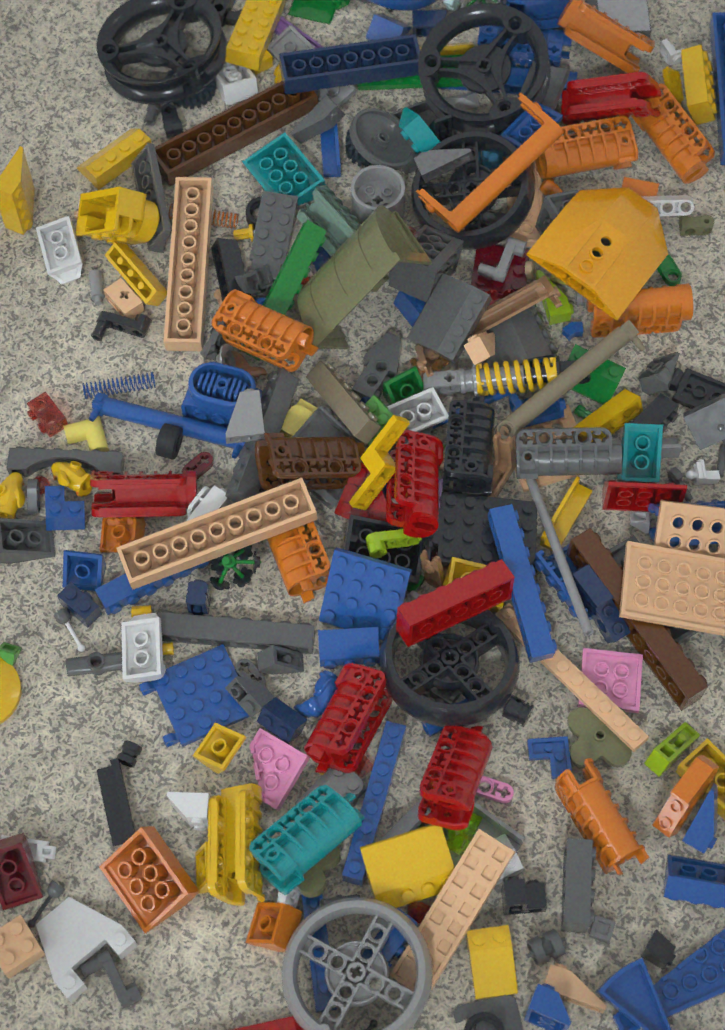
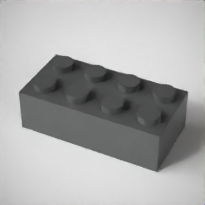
M567 838L563 856L561 931L586 933L588 928L592 927V922H594V909H591L595 900V888H591V886H593V880H595L596 868L592 867L596 859V847H593V840Z

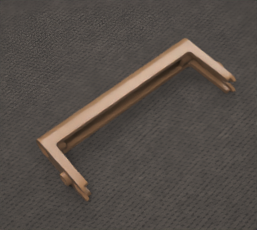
M544 275L489 305L472 336L491 329L546 298H549L556 308L562 306L558 298L561 294L557 286L552 287ZM420 345L414 346L419 359L416 363L421 372L425 370L428 378L433 376L431 361L439 357V355Z
M499 431L493 437L495 461L493 463L491 495L488 496L496 498L516 468L513 439L511 436H508L507 439H501ZM423 550L420 558L425 581L435 588L443 586L449 566L442 565L439 556L434 557L432 562L429 561L427 551Z

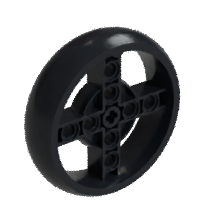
M468 131L444 139L431 150L470 148L474 160L456 170L448 182L430 184V181L425 183L417 167L412 181L411 201L414 214L421 227L428 225L463 240L462 250H478L502 242L523 224L534 201L535 179L530 165L510 184V187L503 190L466 225L464 231L457 233L453 229L438 224L430 216L425 207L426 204L419 198L420 195L416 192L417 190L420 191L423 188L441 205H451L454 209L472 190H475L493 173L487 167L481 165V151L494 152L508 158L519 148L513 142L498 134L486 131ZM517 197L512 208L501 219L483 228V214L495 205L497 199Z
M486 610L461 622V624L476 629L466 637L451 633H437L418 642L417 645L422 649L419 660L420 667L403 678H400L394 663L396 649L403 639L396 630V620L393 622L385 634L381 645L379 667L386 677L385 688L403 711L413 718L430 725L464 727L487 719L508 701L519 677V652L508 627L490 610ZM497 646L504 660V674L497 687L491 690L477 674L480 663L479 657ZM433 687L448 691L459 690L469 702L445 704L426 699L421 695Z

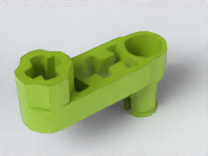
M403 529L374 532L366 536L368 551L373 558H381L386 555L387 549L419 544V541H422V538L405 535Z

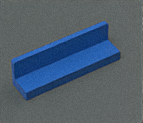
M336 124L333 128L320 134L323 178L341 177L338 126Z

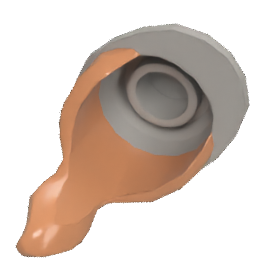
M228 343L221 346L220 353L216 356L217 363L244 369L253 377L267 375V371L264 368L251 367L244 356L235 351Z

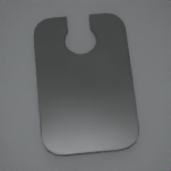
M511 995L462 1004L454 1010L455 1023L469 1019L476 1013L489 1012L500 1019L505 1030H523L516 999ZM486 1021L478 1022L475 1030H496L491 1023Z

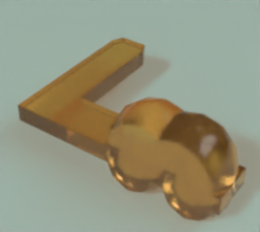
M440 356L431 365L433 371H440L450 361ZM412 358L410 360V363L412 364V366L417 367L420 377L423 379V374L425 373V370L421 372L420 368L416 363L417 360L415 358Z

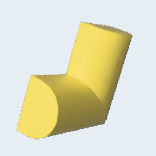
M99 416L94 421L87 419L63 426L68 445L87 440L90 451L94 449L103 452L109 451Z

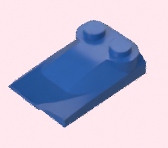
M537 102L541 106L542 111L556 123H560L562 114L549 106H544ZM524 111L500 136L507 138L520 147L542 125Z

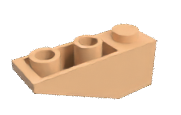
M486 331L475 334L467 339V344L463 345L473 364L477 365L495 355L494 332L487 333Z

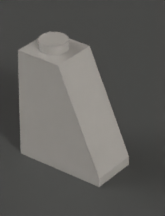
M246 389L239 393L226 431V444L265 440L259 390Z

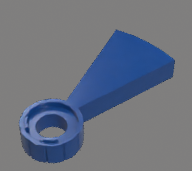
M639 958L614 972L596 990L598 995L640 1030H671L643 958Z

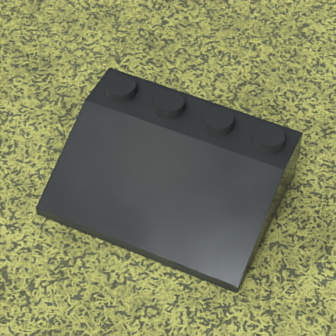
M443 273L407 339L456 364L465 348L463 345L468 343L467 339L472 336L492 300L490 294Z

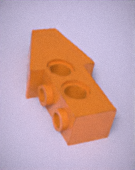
M704 755L696 757L670 792L671 796L652 826L668 838L678 834L697 802L703 798L719 766Z

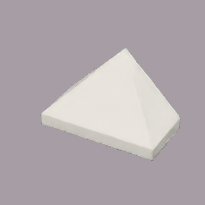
M476 93L444 98L448 103L460 110L480 107Z

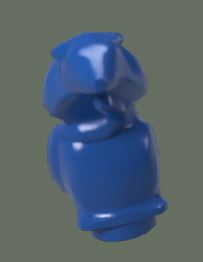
M326 670L320 672V678L315 684L314 697L304 701L303 704L295 705L293 708L296 712L306 718L321 716L337 689L335 681L338 678L337 675Z

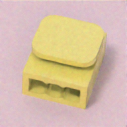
M300 399L287 412L280 433H284V437H292L315 412L317 407Z

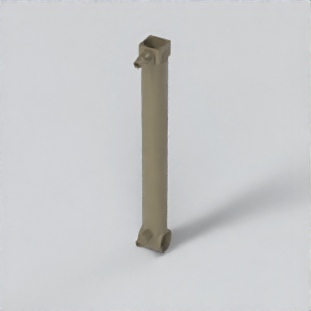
M630 320L614 329L497 424L494 428V435L497 431L500 432L501 426H505L509 430L508 436H511V438L514 435L517 436L518 432L630 341L640 351H643L645 346L637 336L639 331ZM524 433L522 437H519L523 444H527L528 439ZM501 434V439H507L508 436Z

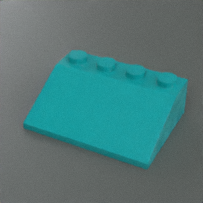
M285 132L242 161L265 191L298 196L297 206L313 201L314 196L312 192L314 189L326 185L325 179Z

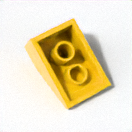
M509 925L468 930L465 937L475 1000L518 994Z

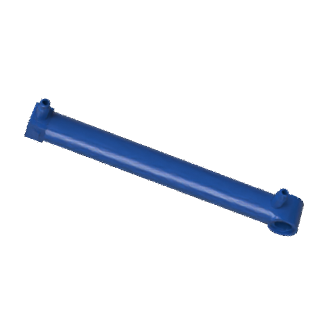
M97 393L92 401L90 421H94L98 416L103 417L105 415L159 430L164 423L183 428V436L234 449L232 452V458L234 459L239 456L245 442L226 444L227 428L110 398L102 393Z

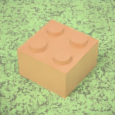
M21 915L0 927V967L8 979L45 956L43 949Z

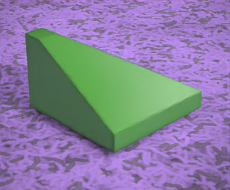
M3 642L0 645V657L6 663L13 666L22 648Z

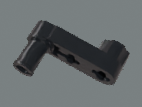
M101 311L91 337L101 341L106 329L112 328L144 338L152 320L144 314L137 315L135 320L111 312Z

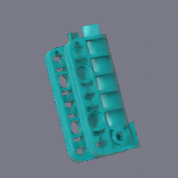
M321 785L250 843L249 849L253 857L260 863L259 869L262 876L282 894L288 895L305 880L303 875L362 826L361 821L365 817L356 807L353 808L350 805V802L356 798V795L349 792L342 797L330 786ZM308 806H313V808L310 811H303ZM277 832L281 833L279 837L271 838Z

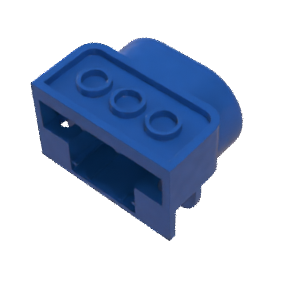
M206 362L197 366L190 374L189 386L181 409L184 417L228 428L239 393L246 389L259 390L261 400L262 390L256 388L254 378L246 370L217 362Z

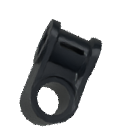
M171 103L164 104L161 107V114L166 138L183 133L182 123L175 105Z

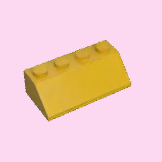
M130 129L77 166V169L100 190L132 167L131 163L146 144L151 143V139L141 129Z

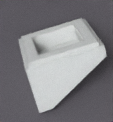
M630 511V524L644 533H649V513Z

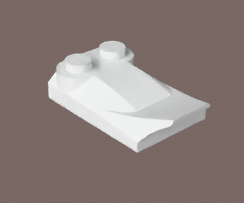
M70 216L36 227L48 275L56 279L60 284L80 279L83 262L75 234L76 229Z
M156 613L133 616L128 622H121L123 680L125 682L139 683L158 680L164 677L166 667L163 663L161 618Z

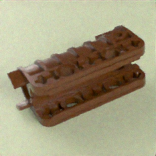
M264 433L265 440H259L255 443V460L259 481L265 490L286 484L283 479L294 481L299 478L311 480L305 484L307 490L342 489L348 484V478L356 476L361 471L359 456H362L365 451L364 443H356L352 437H284V433ZM269 478L270 481L274 482L270 485V483L266 481V479ZM319 478H326L327 483H321ZM339 478V479H343V481H342L341 483H340L339 480H334V481L332 482V479Z

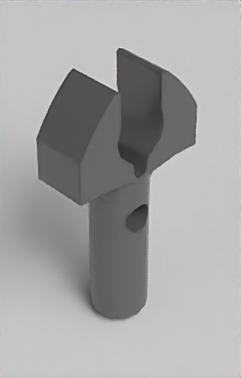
M675 467L667 472L671 483L685 485L682 481L684 476L679 469ZM687 489L684 498L689 502L693 497Z

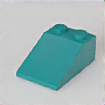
M407 107L403 109L399 122L402 137L406 141L410 140L412 143L411 148L416 154L431 150L440 142L420 115Z
M624 423L621 440L622 472L617 474L618 480L660 482L663 425Z

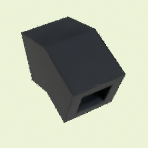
M242 9L238 11L228 10L226 25L236 26Z

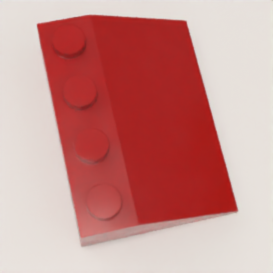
M616 480L604 481L602 488V510L649 512V504H659L661 500L683 503L687 485H677L675 483L657 484L655 482L637 483L636 481L618 482Z

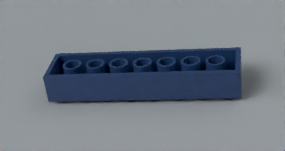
M416 34L279 53V65L285 94L419 75L420 48Z

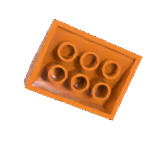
M154 826L138 829L99 866L144 933H148L172 916L200 893Z

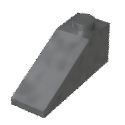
M470 148L429 150L420 153L414 160L425 183L474 160Z

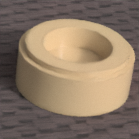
M526 261V278L535 279L536 263L534 261Z

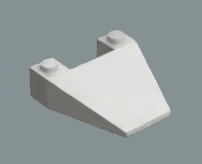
M70 897L36 924L54 983L70 1003L88 989L74 972L79 965H82L105 944H108L121 960L138 947L135 940L121 924Z

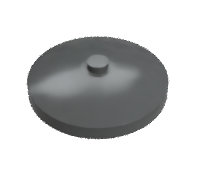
M377 108L363 109L356 114L350 123L349 133L354 147L363 158L373 165H383L394 170H400L409 164L415 154L411 148L412 143L410 140L406 141L400 134L402 131L399 128L400 120L387 111Z

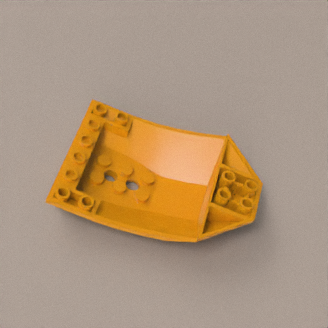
M629 187L580 190L552 221L526 255L617 321L666 258L668 250L658 208ZM607 238L611 245L604 246L601 243V239ZM592 251H598L601 257L594 256Z

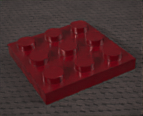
M493 245L476 250L471 285L482 291L496 290L498 293H503L507 289L517 291L526 286L525 263L529 261V257L526 255L529 250L525 249L523 257L514 255L504 283L477 273L480 263L492 267L498 266L505 247Z

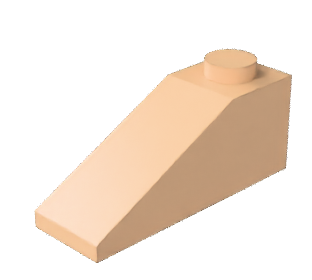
M555 963V965L550 964L545 983L555 988L554 991L559 992L562 1000L604 1014L607 1006L572 971L567 970L565 965Z

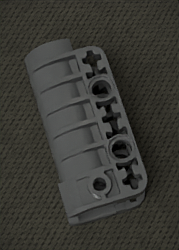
M603 427L522 429L515 437L517 479H538V476L621 474L622 445L612 444L611 432ZM574 431V442H572L571 438L564 439V442H562V440L560 439H554L555 443H552V432H555V436H561L562 432H564V434H566L567 436H572L571 432ZM584 431L587 433V439L580 442L578 434ZM601 431L606 434L603 441L599 438H593V442H591L592 434L601 435ZM536 432V443H533L532 439H528L527 444H523V441L519 440L523 433L532 437V433ZM546 432L549 435V439L547 442L542 443L539 441V435ZM530 453L531 457L525 459V454Z

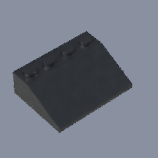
M350 515L346 525L343 549L371 557L366 543L367 535L374 532L403 528L393 526L386 521ZM416 544L407 547L387 549L386 555L381 558H375L412 569L409 582L419 584L422 565L420 558L423 552L422 545Z

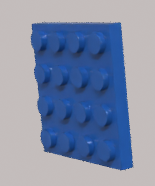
M336 547L333 553L319 621L343 629L378 627L379 640H383L389 627L397 619V608L405 601L412 569Z

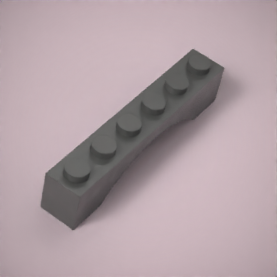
M18 446L9 448L6 468L9 475L13 472H18L22 476L29 477L39 470L51 467L55 462L70 463L71 461H76L82 464V468L90 471H113L114 475H123L125 459L123 452L116 450L103 452L95 449L82 451L80 449L63 450L61 448L44 449L41 447L31 449Z

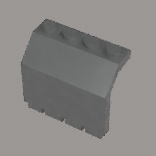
M536 304L486 331L487 333L494 332L495 355L481 362L482 366L484 362H487L489 368L493 367V362L496 361L499 363V367L503 366L504 361H508L509 366H512L514 360H518L519 365H522L524 359H528L531 362L534 358L539 360L547 357L550 361V357L557 356L558 350L549 339L551 337L549 331L542 325L544 320L536 312Z

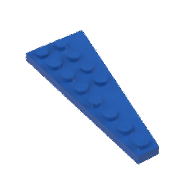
M725 929L654 984L666 1018L725 993ZM620 1012L612 1017L618 1030H640Z

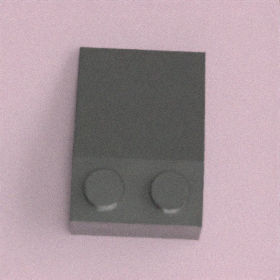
M0 518V563L13 564L55 557L53 531H46V521Z

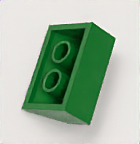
M575 344L567 361L577 360L589 350ZM606 360L590 373V382L577 384L571 390L604 405L612 398L626 368Z

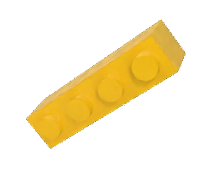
M114 242L104 256L145 304L159 306L167 297V290L127 244Z

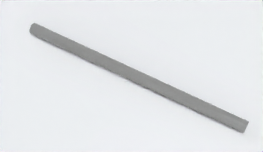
M526 479L584 636H591L594 633L537 481L536 479Z

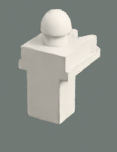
M699 459L693 465L694 468L686 472V477L691 480L693 479L694 485L717 484L720 480L719 470L706 471L704 460Z

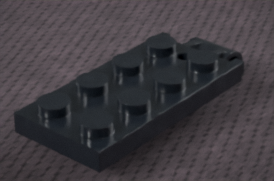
M675 368L669 390L676 391L672 401L693 409L724 394L725 383L688 368L684 372L679 368Z

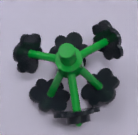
M252 545L236 550L234 555L226 554L210 560L212 564L211 570L221 575L220 578L210 577L209 579L215 589L221 591L224 589L229 590L230 583L225 581L224 578L230 569L235 571L233 583L237 584L238 587H244L247 583L251 582V576L253 573L256 574V568H260L262 563L256 551H254V554L251 551ZM253 564V571L246 567L239 570L236 565Z

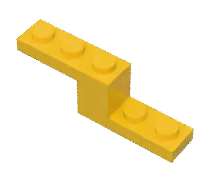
M393 415L360 459L371 474L349 501L353 508L366 510L395 473V462L388 452L409 426L410 422L407 418Z

